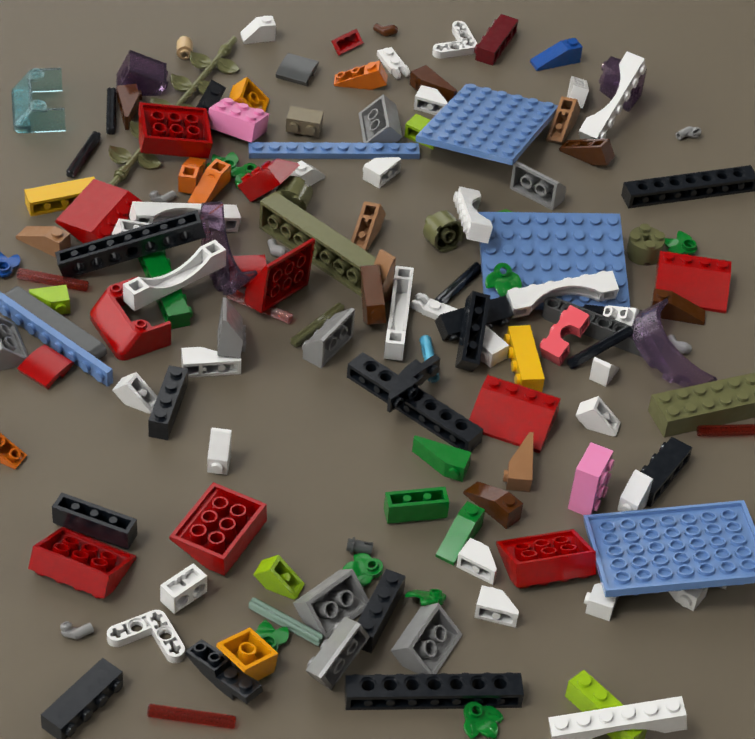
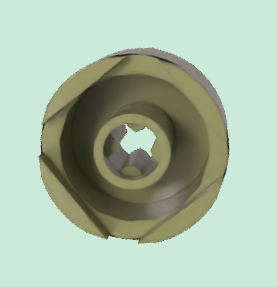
M289 176L276 189L277 193L305 211L313 196L312 187L310 185L308 187L305 184V180L297 176Z
M447 210L428 215L423 229L425 239L440 252L454 250L457 247L458 241H462L465 235L461 222Z
M641 224L640 227L634 228L629 234L626 249L628 258L638 265H645V263H650V265L656 264L660 251H663L665 234L650 227L648 224Z

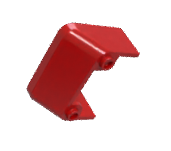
M134 278L110 285L90 311L91 322L114 356L122 361L171 345L170 321L153 327L148 321L143 319L131 322L121 306L127 305L123 301V284Z

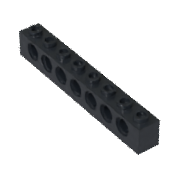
M751 165L628 181L623 184L621 196L629 209L755 191V171Z
M195 210L55 252L58 267L65 280L206 238L199 212Z
M362 352L348 363L347 378L388 404L389 392L398 374ZM419 387L418 393L413 399H409L400 408H396V410L453 447L471 452L482 442L483 429L479 425L474 424Z
M512 672L345 675V710L464 709L467 703L473 701L480 703L482 706H492L494 708H522L524 698L521 673Z

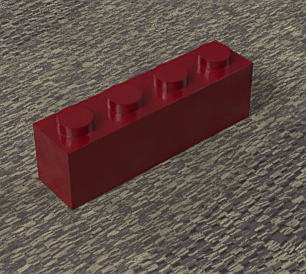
M503 14L498 19H495L492 27L488 28L486 35H483L480 43L475 46V60L493 66L517 33L518 19Z

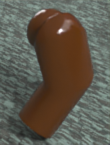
M376 23L373 27L374 31L385 37L395 35L398 32V28L395 25L383 27Z

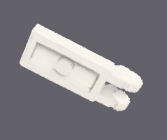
M392 47L377 50V57L396 79L401 78L400 72L405 77L410 76L408 66L404 64Z
M422 293L416 294L415 300L410 302L412 309L435 320L440 314L457 310V308L431 298L429 299L426 294Z

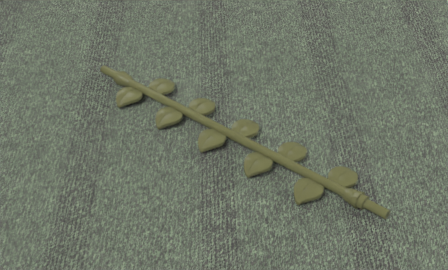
M235 36L224 45H221L216 57L212 61L204 54L190 52L191 63L199 69H205L193 84L184 76L171 74L170 82L173 88L180 92H185L175 104L176 106L194 107L185 103L197 88L202 95L204 94L210 83L204 80L216 66L224 74H234L239 71L240 68L232 60L226 59L231 53L233 45L238 40ZM153 97L150 99V103L171 105L163 99ZM131 121L130 131L138 139L139 122ZM110 145L108 152L111 160L117 164L125 165L115 171L114 178L109 184L116 186L119 182L124 181L137 160L141 167L148 170L157 169L162 163L154 154L140 153V147L131 156L128 150Z

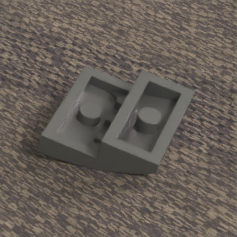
M288 53L276 72V78L307 86L311 76H314L319 61Z

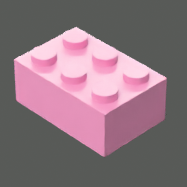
M223 98L209 108L208 119L211 129L252 143L266 133L269 113L259 108L249 107L245 103H237L231 98Z
M592 442L589 444L575 471L568 505L569 510L582 515H590L594 511H598L601 504L600 498H605L608 491L606 485L611 478L609 471H611L615 461L612 459L613 450Z

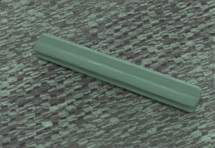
M255 597L249 602V609L282 627H288L289 631L317 646L323 642L324 635L265 602Z

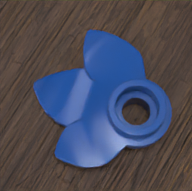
M0 252V277L10 276L13 269L20 265V256L16 254L7 258Z

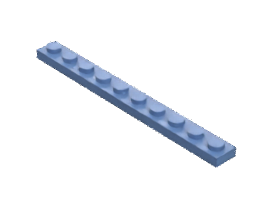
M248 142L249 159H374L386 157L420 159L419 143Z
M0 292V312L2 315L7 316L16 325H20L29 334L40 339L42 343L47 344L61 355L73 361L74 364L79 366L84 372L89 373L98 382L103 383L107 387L113 383L112 368Z

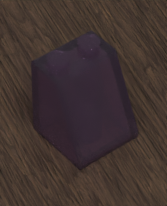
M129 50L116 74V86L137 84L138 90L142 92V96H160L162 91H165L168 86L167 63Z
M612 56L607 61H604L601 68L603 74L599 79L601 84L600 91L611 100L619 88V63L621 62V59ZM646 71L643 75H640L636 88L631 90L628 101H625L622 105L623 109L627 112H630L642 95Z

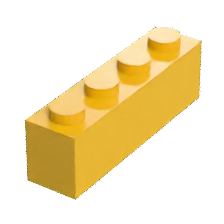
M94 176L24 189L25 204L30 216L65 210L86 186L95 179Z
M508 326L507 334H504V341L509 345L508 358H511V371L515 372V384L542 392L545 377L531 326Z

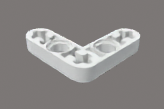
M455 21L452 24V33L457 41L435 44L432 55L438 59L474 54L477 42L465 22Z
M161 610L149 611L113 625L107 630V642L112 647H121L152 635L169 662L180 663L185 658V646L166 614ZM153 619H156L157 621H160V627H159V628H158V623H157L155 620H153ZM139 625L142 627V630L135 632L131 630V627ZM163 633H168L172 637L165 640L162 639L160 635ZM172 645H173V648H174L175 652H171V646H172Z

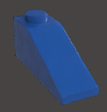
M576 38L561 40L530 59V63L536 71L580 63L583 47Z

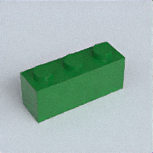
M446 487L385 492L384 512L387 524L441 519L448 516L449 498Z

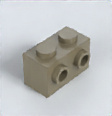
M290 106L286 117V132L319 137L323 126L324 111Z

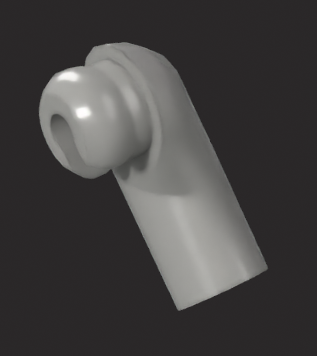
M688 126L676 132V138L678 140L684 137L697 138L701 134V129Z
M157 190L149 193L152 202L168 203L177 197L173 190L164 195H159Z
M271 238L267 241L272 256L281 257L289 252L284 246L277 245L275 239Z
M672 334L666 337V341L674 353L689 354L692 347L687 342L677 341Z
M69 621L63 622L60 625L61 634L64 637L75 640L94 632L90 622L78 628L72 627V623Z

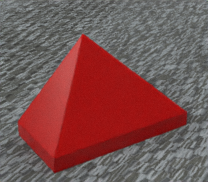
M357 28L331 41L338 56L363 44Z

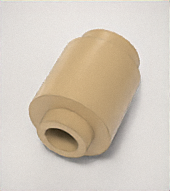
M181 36L176 43L177 56L180 59L187 60L190 59V52H193V42L189 37Z

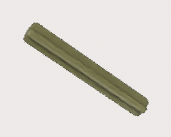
M340 302L336 303L290 339L291 345L294 347L300 346L313 336L314 332L320 329L327 319H330L335 313L344 311L345 306Z

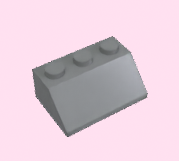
M384 94L358 113L363 143L398 142L403 137L397 105Z
M518 161L513 164L510 189L551 210H554L564 201L566 187L563 184Z
M223 297L217 331V355L241 358V352H245L246 325H243L242 316L229 300Z
M350 308L335 313L330 319H327L324 325L317 329L309 340L304 342L302 346L303 359L322 368L353 337L355 309Z
M0 316V370L18 367L28 357V353L16 324Z
M343 569L335 572L294 601L293 604L301 620L307 626L322 633L325 640L332 635L337 622L342 621L344 617L353 620L363 613L369 599L354 570Z
M439 603L421 606L391 649V652L406 669L417 674H437L463 634Z
M344 617L342 621L337 622L329 639L327 638L323 641L316 657L314 656L309 660L306 669L307 673L332 690L370 636L361 624Z

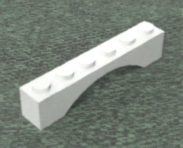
M628 51L625 53L619 63L620 83L615 96L602 110L586 118L579 129L580 139H605L606 132L613 126L616 115L621 113L622 105L625 101H628L631 90L636 88L640 75H643L646 71L645 58Z
M459 186L458 192L455 191L453 202H455V208H457L463 232H465L466 238L469 240L488 244L493 226L489 219L477 212L482 197L480 191Z
M132 201L129 213L130 220L155 223L198 210L202 224L220 232H238L241 222L237 205Z
M213 240L199 247L194 255L184 264L170 273L154 278L137 277L124 283L123 301L136 311L225 267L226 249L216 240Z
M395 267L384 359L403 361L414 268Z
M600 271L597 274H584L576 278L567 277L555 282L548 281L539 285L531 284L523 288L515 287L507 291L506 297L514 314L512 318L529 315L547 297L578 295L600 302L615 299L619 287L613 271Z
M682 696L548 717L551 739H592L603 734L630 729H646L662 733L687 730V715Z

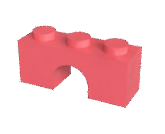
M572 305L567 310H564L560 315L558 323L551 327L548 337L541 341L539 346L541 356L561 366L570 353L569 343L562 338L569 334L581 338L590 325V315Z

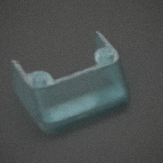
M33 68L12 88L14 131L17 133L66 131L64 108H47L46 102L39 99L32 100V92L63 91L61 68Z

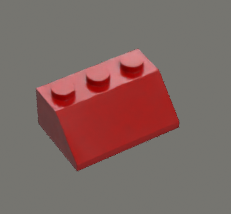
M279 158L272 162L268 160L261 165L262 168L258 166L251 171V174L249 172L241 178L242 182L238 187L247 199L252 202L281 185L300 165L297 162Z

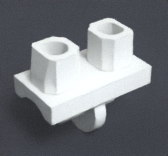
M608 305L605 306L603 315L635 327V320L639 310L637 308Z

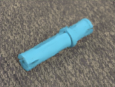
M423 335L419 339L424 361L434 355L432 339L428 335ZM439 372L434 377H430L428 381L431 383L437 382L440 379Z

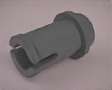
M355 537L353 539L349 538L346 551H350L351 554L357 552L366 553L371 556L373 542L355 540Z

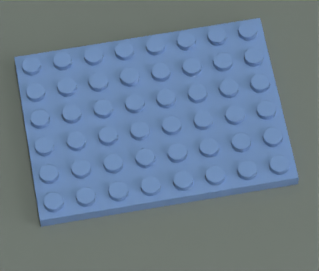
M466 84L416 135V142L513 165L552 120L558 105H554L552 102H541L535 98H524L517 94H507L505 91H494L488 87H477L475 84Z
M478 212L489 219L493 226L488 244L479 242L483 294L491 295L490 300L500 296L495 287L486 288L485 279L488 274L493 272L497 264L506 263L511 267L512 272L519 275L522 288L531 284L539 285L548 281H560L567 277L576 278L584 274L591 275L597 274L600 271H613L619 287L615 299L598 302L578 295L557 296L556 298L583 307L585 304L630 307L620 214ZM500 269L502 274H506L505 269ZM544 302L534 310H543Z
M744 500L583 515V522L590 546L596 551V567L605 597L755 583V526Z

